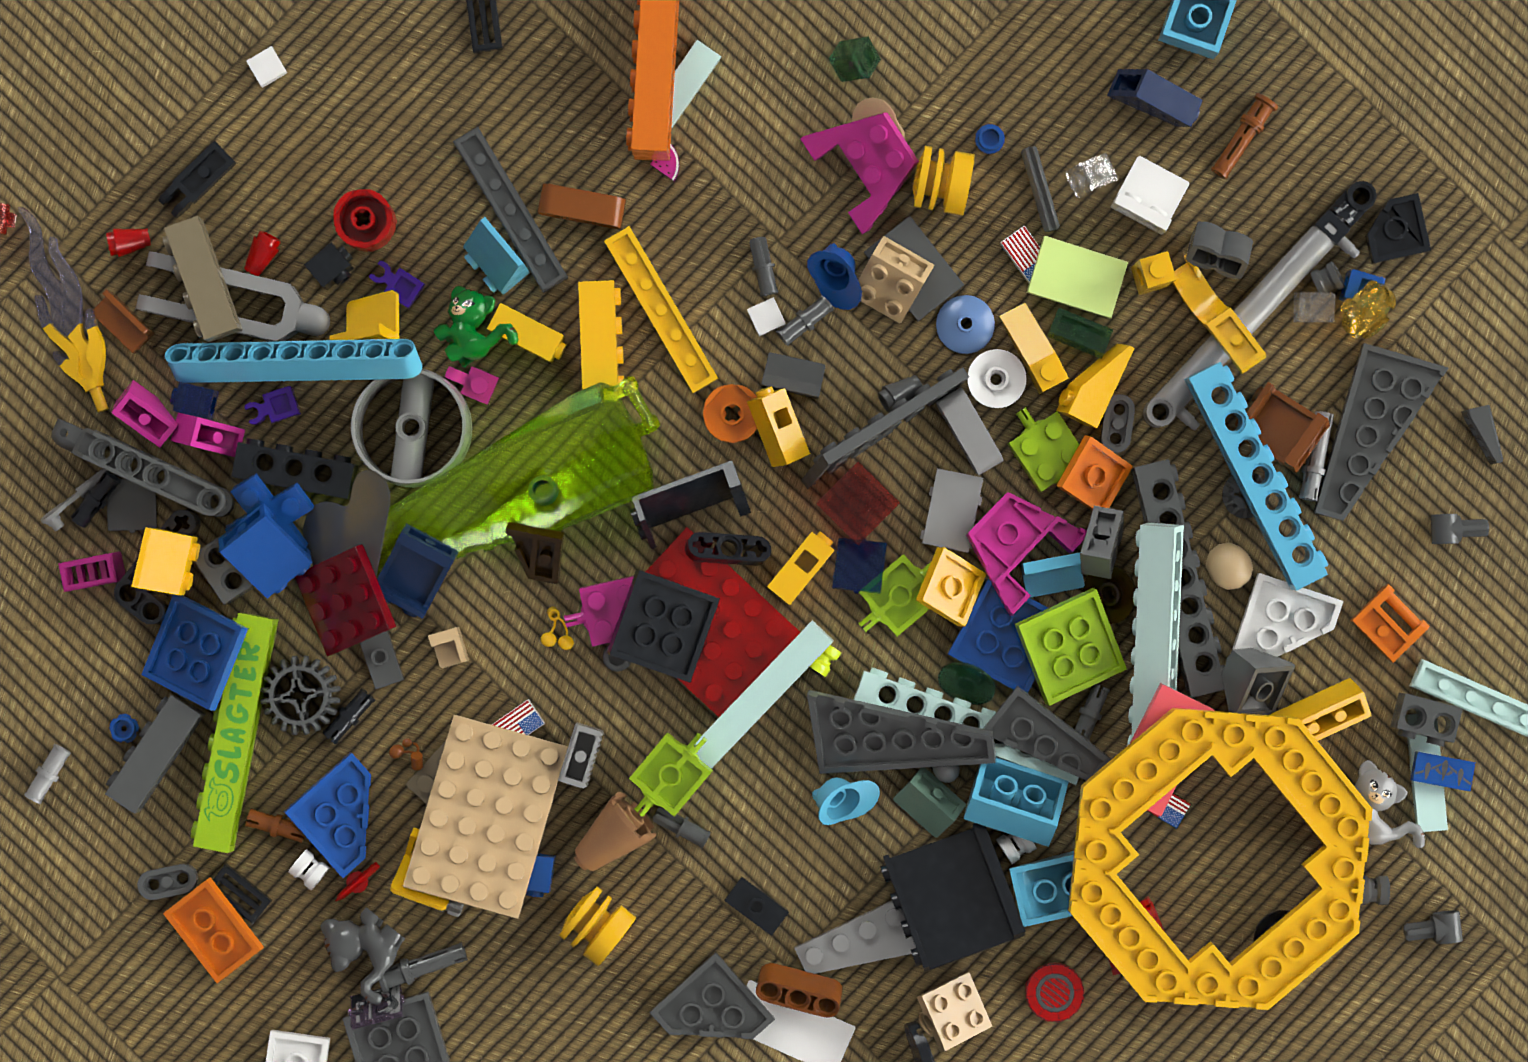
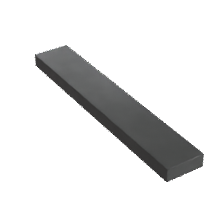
M479 127L454 140L453 143L542 292L545 293L567 280L568 276Z

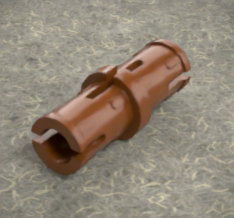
M253 808L250 809L247 816L248 821L245 823L246 827L268 832L274 838L281 836L303 843L305 836L292 821L284 819L283 815L277 814L274 816Z

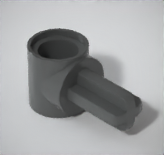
M1458 514L1431 515L1432 544H1457L1461 542L1462 537H1486L1489 534V523L1486 519L1461 520Z
M1458 910L1435 912L1432 914L1433 916H1430L1429 921L1406 923L1403 929L1407 941L1433 938L1436 944H1452L1463 941L1460 912Z

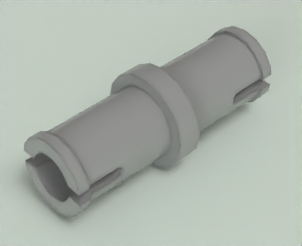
M54 744L43 765L38 766L36 769L37 775L24 796L35 803L41 804L52 783L58 781V773L71 752Z

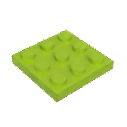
M1095 588L1082 592L1015 624L1044 702L1048 706L1127 670L1100 596Z

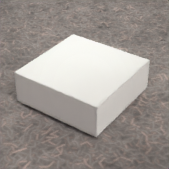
M272 46L246 61L262 88L287 74Z
M774 297L747 309L759 337L786 325Z

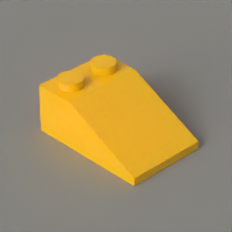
M145 527L131 587L185 595V591L190 590L194 574L190 573L192 561H197L200 552V544H197L198 537L164 529Z

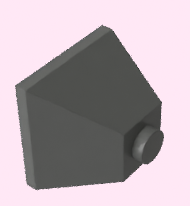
M1254 648L1232 649L1221 674L1229 712L1260 715L1274 713L1296 665Z

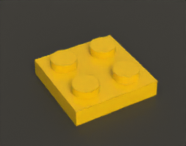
M937 547L916 601L958 627H965L986 573L945 547Z

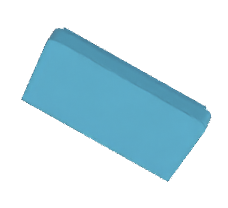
M1081 552L1021 563L1025 590L1031 595L1030 598L1083 588L1085 584L1083 574H1081Z

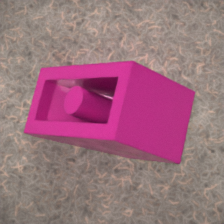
M134 380L116 400L111 412L159 448L178 426V423L158 397Z
M178 413L176 418L178 426L172 433L171 441L235 457L238 442L242 443L245 429Z

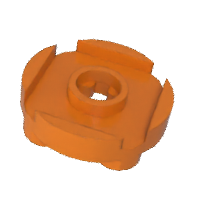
M724 385L713 390L704 404L703 417L707 430L716 439L733 444L750 438L757 431V427L747 401L757 396L750 389L742 385ZM729 406L733 409L737 406L740 409L738 411L740 418L737 421L734 419L727 421L725 419L727 416L726 407Z

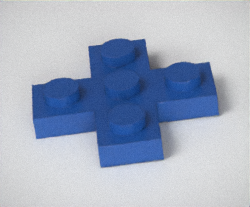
M256 473L232 488L230 492L246 514L228 524L224 529L226 532L264 503L271 510L272 519L303 549L307 547L309 543L294 525L293 521L310 512L314 508V504L298 483L273 496Z

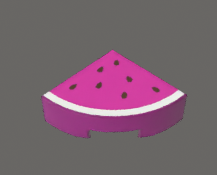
M670 144V161L653 160L650 166L675 182L679 173L680 163L675 148Z

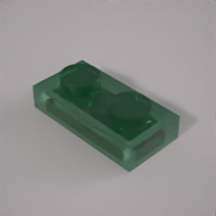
M1058 308L1047 337L1102 359L1113 329Z

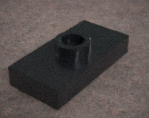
M742 876L724 899L726 903L771 936L789 913L786 908Z

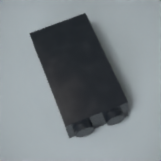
M732 460L631 497L635 506L634 509L630 510L633 521L638 529L641 540L647 539L651 549L657 548L650 528L731 498L734 499L740 517L751 513Z

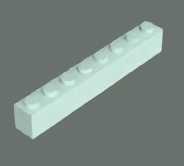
M1146 523L1140 525V529L1136 534L1139 559L1135 562V576L1138 577V588L1134 591L1133 602L1137 606V615L1132 624V633L1136 636L1135 647H1133L1131 652V663L1134 665V676L1130 681L1133 706L1130 707L1128 715L1129 723H1132V735L1128 738L1127 746L1130 744L1159 684L1162 683L1177 691L1184 525Z

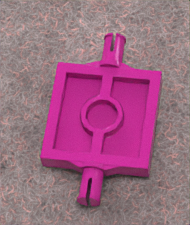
M634 576L579 588L582 601L581 612L564 615L565 621H568L565 623L566 627L584 624L589 632L592 647L610 643Z

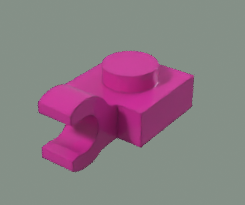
M448 366L444 376L463 385L462 395L486 405L489 404L499 380L498 377L475 367H471L469 374H466Z

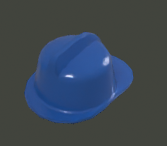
M835 243L830 244L823 251H817L810 255L807 260V268L820 293L833 307L842 310H850L856 307L861 301L862 290L855 275L856 263L853 256L845 249L837 247Z

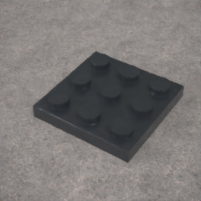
M636 569L607 654L691 682L720 598Z

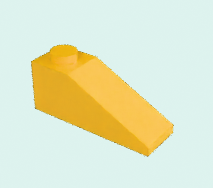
M1026 303L999 316L1039 394L1069 379L1056 352Z
M1123 344L1113 346L1068 384L1067 388L1060 394L1059 406L1056 411L1085 426L1098 428L1135 348Z

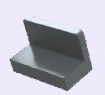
M770 352L767 357L761 387L772 386L774 390L785 388L788 393L819 399L825 364Z

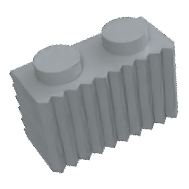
M578 722L575 724L558 781L583 789L589 785V776L592 774L591 770L596 762V753L599 752L598 747L601 746L600 741L603 740L601 737L604 735L603 730Z

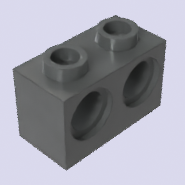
M1094 506L1080 553L1081 574L1111 579L1124 533L1123 511Z
M219 536L200 549L195 563L223 605H229L255 586L226 558L220 565L214 563L212 554L219 548L218 538L221 537ZM235 572L242 578V584L237 589H233L229 585V577Z
M1399 693L1390 727L1399 729L1397 734L1399 736L1415 739L1416 734L1427 737L1426 743L1444 747L1445 742H1455L1463 708L1406 693ZM1409 709H1414L1417 713V721L1413 725H1409L1405 720L1406 712ZM1439 716H1442L1446 721V727L1442 732L1438 733L1434 728V721Z

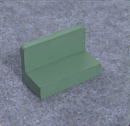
M925 767L919 768L907 785L893 798L894 802L936 838L957 819L967 805Z

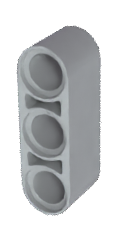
M962 387L936 401L940 413L978 476L1004 461L999 449Z

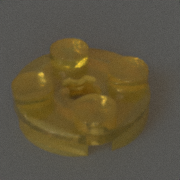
M1375 280L1368 282L1353 298L1343 302L1340 309L1343 313V329L1355 339H1358L1357 337L1359 336L1367 339L1377 334L1390 320L1386 316L1389 309H1395L1396 297L1394 293Z

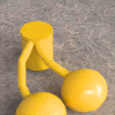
M554 606L549 607L547 615L554 623L551 631L541 636V643L546 647H552L556 644L557 638L553 631L556 628L557 620H559L564 626L566 635L559 638L558 645L563 650H569L573 647L574 640L568 636V629L565 622L560 618L559 610Z

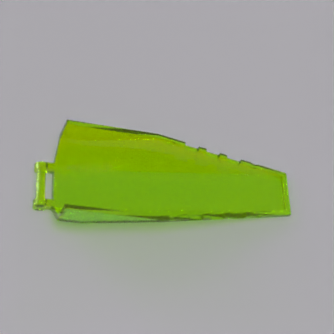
M626 377L615 386L600 382L572 394L390 506L376 578H378L406 523L458 550L456 559L466 557V554L481 549L484 552L494 550L495 546L508 542L514 545L512 537L507 536L505 532L508 521L560 531L631 502V497L654 489L653 471L641 436L657 430L660 427V422L656 415H652L638 390L639 385L635 377ZM628 395L642 419L640 423H634L621 400L622 397ZM536 476H550L558 485V497L548 506L535 504L528 495V485Z

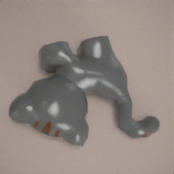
M367 907L360 915V920L364 924L362 926L356 925L351 920H324L320 927L325 936L326 950L331 957V967L335 972L343 971L349 966L350 962L359 959L365 950L374 969L361 981L360 995L368 1003L380 1004L382 996L371 990L372 985L379 981L385 971L393 964L398 949L405 938L388 924L381 930L380 927L383 920Z

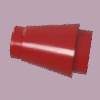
M148 228L113 229V232L106 233L111 256L118 255V257H122L151 246Z
M260 230L258 235L253 237L244 269L255 276H260L280 251L279 245L281 241L273 235Z

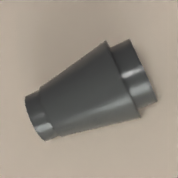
M916 375L883 386L882 391L878 392V398L884 409L890 413L892 412L890 407L903 398H906L907 401L915 397L914 392L922 387V383Z

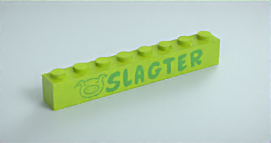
M238 613L237 618H233V621L247 627L248 631L224 688L221 704L214 711L213 721L217 722L215 734L210 735L208 742V751H211L210 761L205 763L202 772V780L205 781L204 792H200L198 795L196 808L200 810L198 821H194L191 829V838L194 839L193 847L230 853L235 848L262 709L260 700L264 698V693L260 692L261 687H266L267 682L264 681V677L268 676L279 621V619L248 613Z

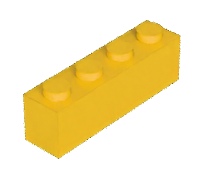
M614 280L578 282L583 401L620 400L619 393H625L624 376H619L618 364H624L623 346H617V335H622V317H616V305H621V288H615Z
M1351 678L1269 714L1299 718L1317 741L1372 716L1364 692Z

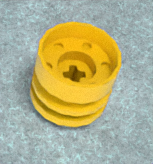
M925 146L916 165L913 181L914 207L921 208L923 197L926 195L930 196L928 210H933L937 199L942 198L944 199V213L963 216L971 183L975 154L955 151L949 164L944 163V149L939 148L937 160L933 161L931 160L932 147Z
M598 886L581 898L566 917L562 931L559 933V936L564 940L572 930L578 933L570 944L572 947L578 945L583 939L587 940L589 943L583 955L596 966H599L637 918L622 905L610 914L607 908L612 897L609 895L601 905L596 903V899L603 891Z

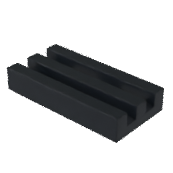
M466 0L473 53L503 50L497 1L490 0L495 43H490L485 0H478L484 44L479 45L473 0Z
M227 863L213 879L216 885L220 881L256 910L253 914L219 888L235 910L252 924L256 922L258 917L272 902L271 898ZM227 873L229 876H231L245 889H247L250 893H252L255 897L262 901V904L259 905L256 901H254L251 897H249L246 893H244L241 889L234 885L230 880H228L224 875Z

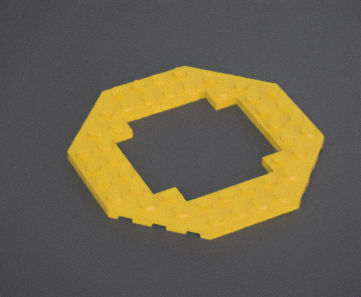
M1172 708L1081 785L1068 911L1145 1002L1157 1003L1159 1001L1184 1005L1205 1004L1214 1005L1215 1007H1250L1259 1010H1269L1359 934L1360 904L1363 901L1365 883L1363 879L1365 862H1367L1369 847L1368 829L1369 821L1372 820L1373 809L1299 718ZM1211 756L1230 777L1254 759L1323 843L1319 850L1301 864L1319 887L1230 963L1211 941L1187 960L1117 876V873L1139 856L1121 832Z

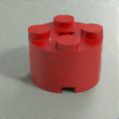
M359 189L349 191L338 200L334 208L333 219L336 233L345 243L356 250L373 252L385 246L394 235L397 224L395 212L388 201L374 190ZM362 215L364 217L369 216L370 223L368 225H361L362 223L359 218Z

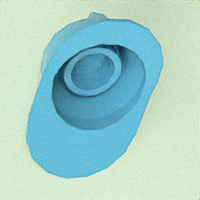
M838 777L831 778L820 788L812 792V797L819 808L818 818L824 825H832L864 815L874 807L880 796L879 787L875 782L863 780L850 783Z

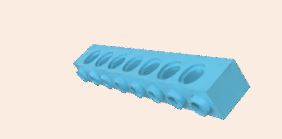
M1218 362L1185 378L1184 380L1290 589L1297 591L1328 575L1325 569L1328 566V562L1321 550L1316 551L1312 543L1315 540L1312 530L1308 524L1303 525L1298 515L1302 513L1294 497L1289 498L1285 490L1288 487L1287 481L1281 471L1276 472L1272 461L1275 460L1272 451L1267 444L1262 445L1258 437L1261 434V430L1254 418L1249 419L1245 408L1248 407L1247 402L1240 391L1236 393L1231 383L1234 381V377L1227 365L1222 366L1221 362ZM1216 387L1221 388L1225 393V399L1221 404H1216L1211 397L1212 391ZM1229 414H1234L1238 418V426L1233 431L1229 430L1225 425V419ZM1243 440L1248 441L1252 446V451L1247 457H1243L1238 450L1239 444ZM1258 466L1265 472V478L1259 484L1252 479V472ZM1271 493H1274L1279 500L1278 506L1273 510L1268 509L1265 504L1266 497ZM1283 520H1288L1292 525V530L1287 536H1283L1279 532V525ZM1301 546L1305 550V557L1301 562L1297 563L1292 557V552L1296 547Z

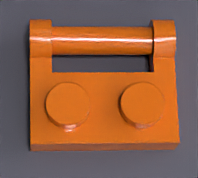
M1388 583L1350 621L1391 663H1394L1430 626L1424 619L1420 621L1393 593L1395 590ZM1384 601L1412 628L1408 634L1380 607Z

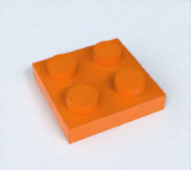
M1085 435L1056 486L1092 511L1094 506L1110 508L1133 466L1093 437Z

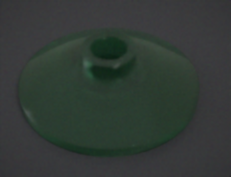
M962 662L949 663L943 666L938 674L940 687L953 699L956 697L972 703L971 705H980L989 702L994 697L996 687L993 679L985 671L974 665Z

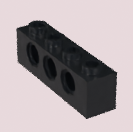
M247 438L246 444L238 442L231 477L246 480L257 473L264 484L289 488L298 483L303 491L350 500L358 465L351 463V457L334 454V458L331 460L322 458L323 452L305 449L304 454L293 453L294 447L276 444L275 449L264 447L265 441ZM265 455H270L274 461L272 468L268 471H263L260 467V460ZM299 460L303 466L302 472L298 476L293 477L289 473V465L292 461ZM327 465L332 471L331 478L326 482H321L317 475L318 470L322 466Z

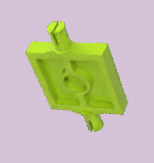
M1025 407L1016 413L1025 429L1020 436L1007 445L1038 492L1041 493L1051 485L1059 482L1079 443L1058 411L1046 419L1035 422Z
M903 554L859 591L868 603L871 611L862 621L858 622L862 627L871 620L863 628L865 632L880 621L887 625L894 635L898 637L930 610L916 601L930 563L921 570L914 566Z
M667 732L630 776L629 779L641 789L645 796L634 808L638 813L646 805L640 812V816L644 817L655 804L663 807L675 817L713 770L702 762L698 754H696L707 742V739L703 737L695 745L702 736L700 733H697L692 741L685 745Z

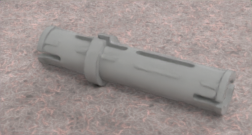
M1315 411V414L1320 413L1328 418L1330 427L1306 459V464L1302 466L1301 472L1304 475L1299 495L1300 499L1315 502L1318 501L1322 476H1325L1326 473L1324 469L1325 457L1334 414L1322 411Z

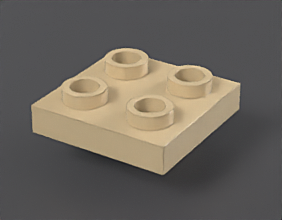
M964 972L917 996L923 1011L919 1014L921 1027L927 1035L934 1037L940 1052L947 1051L992 1027L969 972Z

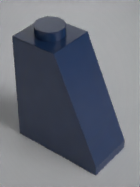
M1118 69L1107 94L1108 97L1177 127H1191L1199 116V108L1203 101L1148 69Z

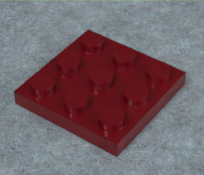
M363 544L350 548L310 567L303 575L295 576L327 657L396 627Z

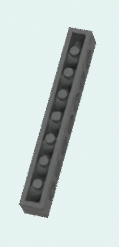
M1169 459L1134 467L1131 471L1144 524L1160 523L1161 514L1169 512L1174 518V524L1184 525L1182 569L1187 572L1188 581L1185 585L1181 586L1178 661L1187 696L1192 698L1224 690L1221 674L1225 665H1220L1217 655L1221 653V646L1218 637H1213L1210 625L1214 624V618L1211 608H1206L1203 596H1207V589L1203 578H1198L1196 568L1200 567V561L1197 551L1191 550L1189 539L1193 538V533L1189 521L1184 522L1182 510H1186L1183 494L1177 493L1175 482L1179 481L1176 466L1175 464L1170 465ZM1157 483L1163 484L1167 489V495L1163 500H1158L1153 495L1152 490ZM1185 598H1191L1195 603V610L1189 615L1185 614L1181 609V603ZM1197 626L1202 631V639L1194 644L1189 640L1188 632L1192 627ZM1201 655H1205L1209 659V667L1204 672L1198 671L1195 666L1196 659Z

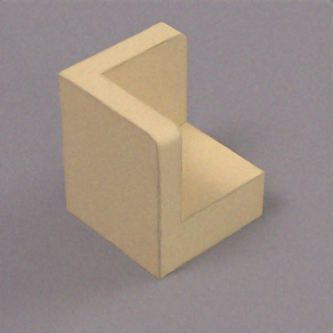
M459 627L428 635L431 647L435 649L440 668L443 669L469 661Z

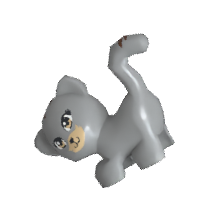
M1370 760L1363 762L1358 771L1359 778L1355 788L1373 809L1372 820L1369 821L1368 829L1369 844L1383 845L1389 841L1400 839L1409 833L1413 836V845L1416 848L1425 846V835L1420 825L1408 821L1391 829L1379 817L1378 811H1384L1393 804L1400 803L1405 799L1408 792L1405 787L1396 784L1391 776L1383 770H1379Z

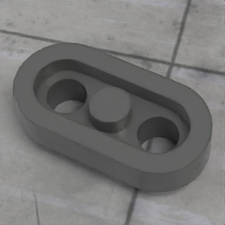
M1123 394L1112 396L1103 415L1100 442L1114 453L1126 450L1131 442L1135 405L1128 396ZM1116 404L1123 406L1124 412L1122 415L1115 414L1114 406ZM1112 433L1119 435L1120 441L1118 444L1111 443L1110 435Z
M185 863L149 870L140 876L137 884L138 891L144 898L149 900L185 894L196 887L198 873L193 866ZM181 873H185L188 876L186 884L181 883L179 880ZM152 879H156L159 882L157 890L152 889L150 886Z

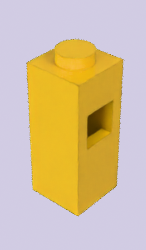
M1168 251L1139 259L1131 267L1139 295L1166 288L1177 280Z
M502 303L499 304L487 327L489 332H492L498 324L511 323L518 333L519 341L516 344L518 347L550 363L555 358L558 360L561 358L567 346L563 342L565 339L564 335ZM504 334L502 338L508 341L506 334Z
M772 386L755 392L757 397L747 401V404L772 467L788 465L809 455V449L785 388L773 390Z
M821 531L817 535L811 532L767 587L787 604L791 605L835 551L830 547L833 541Z

